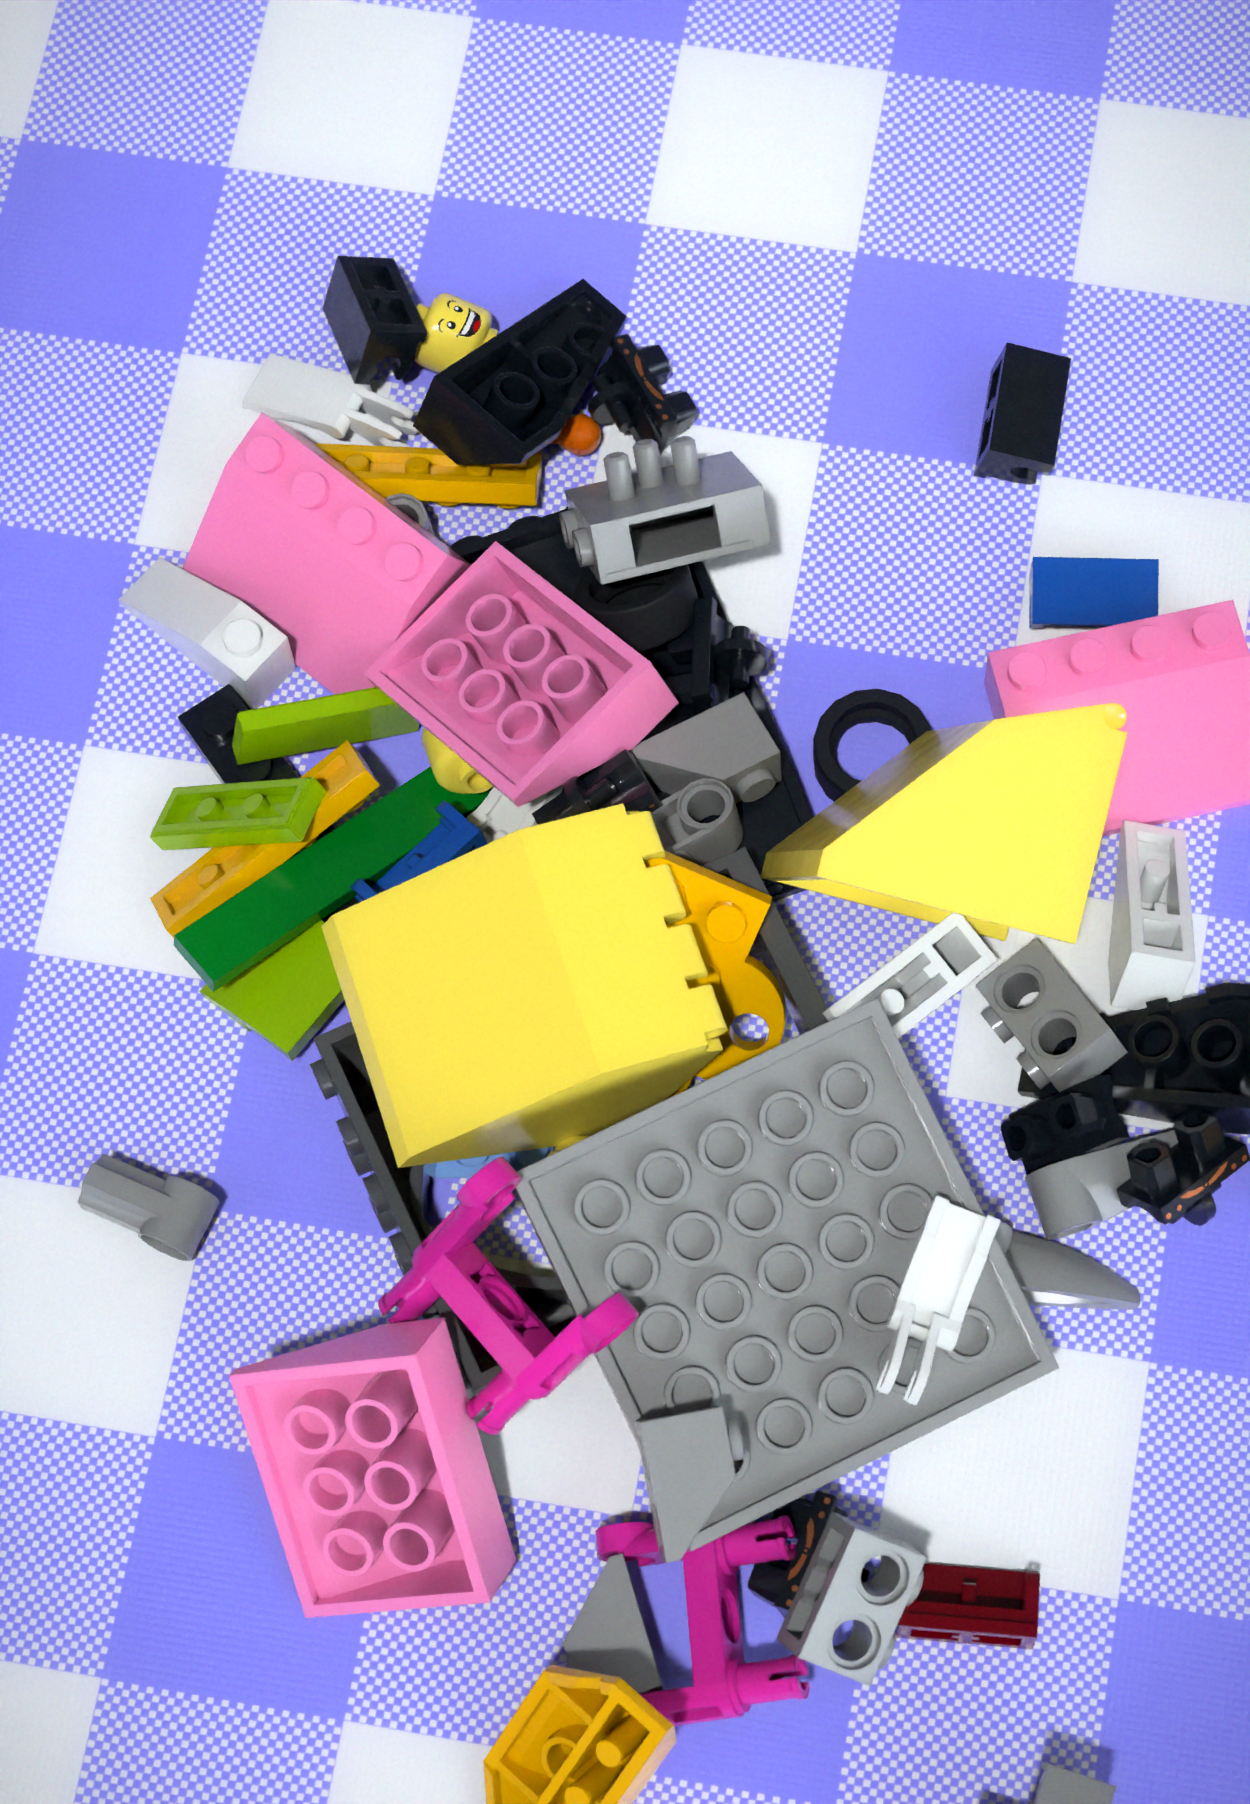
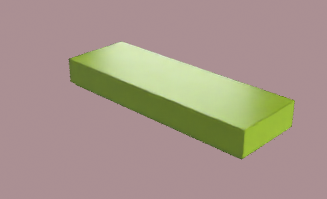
M373 687L241 711L236 716L232 748L237 764L240 765L337 747L346 740L353 744L417 732L420 724L381 690Z
M314 777L175 787L151 832L150 838L161 850L302 842L326 790Z

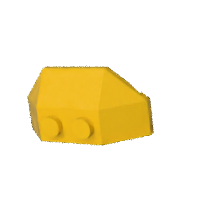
M550 1665L542 1672L483 1760L486 1804H633L677 1742L675 1727L620 1677Z

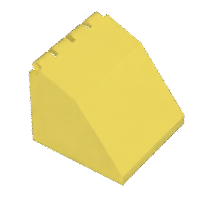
M1108 703L1000 718L927 731L768 851L761 878L939 924L952 913L963 915L978 935L1000 941H1006L1010 927L1076 944L1127 737V732L1117 730L1125 725L1127 720L1126 710L1118 703Z
M622 803L519 829L335 913L321 926L398 1168L554 1147L572 1136H592L666 1100L723 1051L720 1039L715 1037L724 1034L728 1029L712 985H703L689 989L686 983L688 980L708 976L692 927L689 924L671 928L666 926L682 920L687 915L671 868L668 864L646 868L644 864L645 860L665 857V851L651 812H626Z

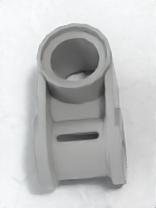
M702 778L691 782L685 788L660 801L662 806L651 813L663 849L700 866L734 852L743 839V827L732 792L724 782L714 778ZM720 815L715 821L699 823L706 817Z

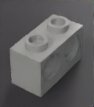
M1035 938L975 985L990 1004L980 1014L1003 1043H1006L1015 1036L1026 1051L1016 1059L1040 1090L1051 1082L1059 1092H1062L1100 1075L1128 1053L1111 1028L1038 938ZM1032 992H1039L1033 1004L1023 1009H1017L1020 1000L1024 996ZM1076 1037V1041L1070 1050L1060 1055H1053L1058 1043L1066 1038Z
M832 1512L776 1639L800 1659L871 1686L877 1670L882 1669L892 1656L895 1647L894 1632L905 1607L910 1605L920 1592L924 1577L922 1568L927 1557L902 1540ZM881 1555V1566L878 1573L869 1581L861 1582V1572L864 1565L871 1558ZM853 1620V1630L849 1638L842 1644L833 1646L832 1640L836 1629L842 1623Z

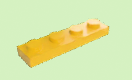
M313 443L384 498L393 494L404 493L414 496L419 501H433L443 506H453L460 503L494 504L498 507L509 509L522 505L536 506L542 476V453H535L521 464L457 465L438 448Z
M348 740L300 777H314L326 790L302 842L213 847L150 898L166 931L173 938L175 934L286 862L294 854L312 845L319 834L345 813H350L359 808L365 802L368 795L380 786L363 757Z

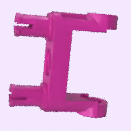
M498 1157L488 1163L463 1185L456 1195L460 1203L414 1250V1256L412 1257L413 1267L388 1293H385L378 1300V1306L382 1315H386L394 1306L400 1308L388 1320L389 1323L418 1320L441 1296L497 1361L502 1370L476 1396H473L466 1403V1410L471 1420L483 1409L486 1411L491 1410L476 1425L484 1432L492 1435L499 1434L505 1427V1424L530 1399L537 1400L548 1397L590 1354H596L608 1346L639 1315V1312L625 1296L618 1292L600 1304L586 1318L580 1313L555 1338L473 1243L516 1198L511 1192L518 1186L521 1177L504 1157Z
M788 1516L748 1523L691 1552L687 1549L681 1560H679L683 1561L693 1686L639 1694L674 1726L741 1717L744 1713L750 1711L752 1704L808 1698L810 1682H799L798 1678L800 1676H809L805 1660L793 1654L790 1657L745 1663L736 1573L739 1570V1566L783 1559L784 1561L794 1560L796 1544L786 1543V1539L796 1538L793 1524ZM646 1522L616 1523L600 1527L595 1531L597 1558L601 1561L607 1562L609 1557L623 1553L625 1562L637 1561L638 1567L665 1563L660 1560L654 1524Z

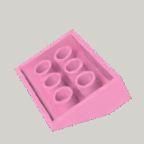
M261 413L227 461L182 569L241 600L288 637L295 664L330 692L340 694L376 687L363 673L471 564L290 425Z
M496 541L363 673L373 685L517 807L563 785L574 776L579 777L606 763L624 749L629 751L635 748L679 703L649 660Z
M1233 600L988 652L984 686L994 719L1108 703H1118L1126 710L1127 720L1125 725L1117 730L1127 732V737L1102 837L1120 833L1124 820L1158 825L1250 804V653Z
M445 1317L382 1324L236 1368L230 1373L229 1378L305 1618L490 1603L517 1560L475 1418L471 1420L466 1410V1403L469 1401Z

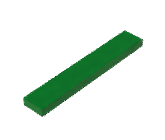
M430 766L175 934L174 947L213 992L353 899L357 894L350 886L357 879H362L370 887L374 885L440 824L439 818L441 816L436 812L435 808L443 800L447 801L467 818L468 815L481 805L493 787L477 794L450 792L436 782Z

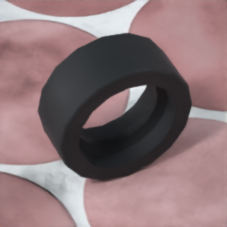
M688 564L603 585L600 584L592 571L582 577L574 591L575 602L578 606L637 652L659 647L679 637L693 625L695 600L698 599Z
M879 688L857 690L835 700L820 717L813 738L815 777L826 796L832 801H836L861 782V780L853 779L842 771L837 763L835 749L839 737L845 730L857 724L877 722L894 727L905 736L910 745L925 732L931 731V727L919 707L901 694Z

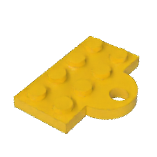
M665 851L664 858L645 860L646 868L662 864H668L671 868L687 915L682 920L666 926L671 928L683 924L691 925L708 976L705 978L688 980L686 983L689 989L703 985H712L728 1029L724 1034L715 1037L720 1039L723 1051L694 1076L710 1079L779 1046L786 1022V1002L782 988L773 973L763 963L748 955L771 905L772 896ZM742 1014H756L767 1023L769 1032L759 1041H745L739 1038L733 1031V1020ZM693 1077L667 1099L687 1090Z

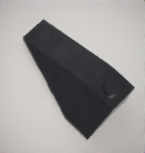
M584 279L580 280L435 375L413 427L457 465L521 464L559 437L610 348L609 344L612 338L616 337L627 316Z
M1223 983L1206 987L1205 994L1172 1002L1165 997L1146 1002L1147 1008L1111 1017L1104 1013L1099 1014L1128 1052L1100 1074L1111 1076L1113 1083L1112 1096L1117 1113L1174 1123V1120L1188 1109L1198 1108L1215 1115L1224 1133L1250 1135V984ZM1069 1037L1058 1043L1053 1055H1060L1070 1050L1076 1041V1037ZM1022 1067L1017 1090L1021 1096L1044 1100L1059 1093L1051 1082L1040 1090Z

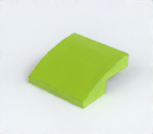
M322 920L213 992L207 984L199 991L203 997L249 1032L251 1030L291 1061L296 1058L344 1001L321 928L325 923Z

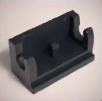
M337 256L322 310L354 384H371L378 372L377 365L379 361L387 356L397 357L392 365V371L396 380H401L412 366L418 343L425 342L427 330L394 258Z
M1006 343L991 369L974 476L981 478L989 476L1009 482L1032 485L1036 484L1037 471L1051 472L1055 464L1071 358Z

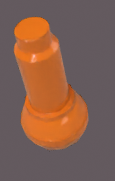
M579 413L568 419L559 437L550 444H558L561 448H565L576 456L588 455L597 449L601 440V429L592 417Z

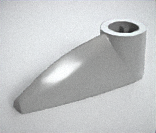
M1175 1130L1063 1160L1040 1168L1025 1176L1046 1240H1056L1080 1233L1128 1210L1129 1208L1121 1205L1116 1190L1131 1178L1126 1156L1140 1145L1154 1141L1172 1148L1178 1143Z
M1000 1221L995 1237L1029 1305L1137 1310L1141 1304L1139 1291L1099 1262L1061 1244L1013 1232L1011 1226Z

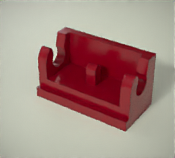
M924 1563L922 1568L924 1573L922 1587L916 1599L905 1607L897 1625L896 1638L1033 1650L1038 1632L1040 1572L1027 1570L1019 1572Z

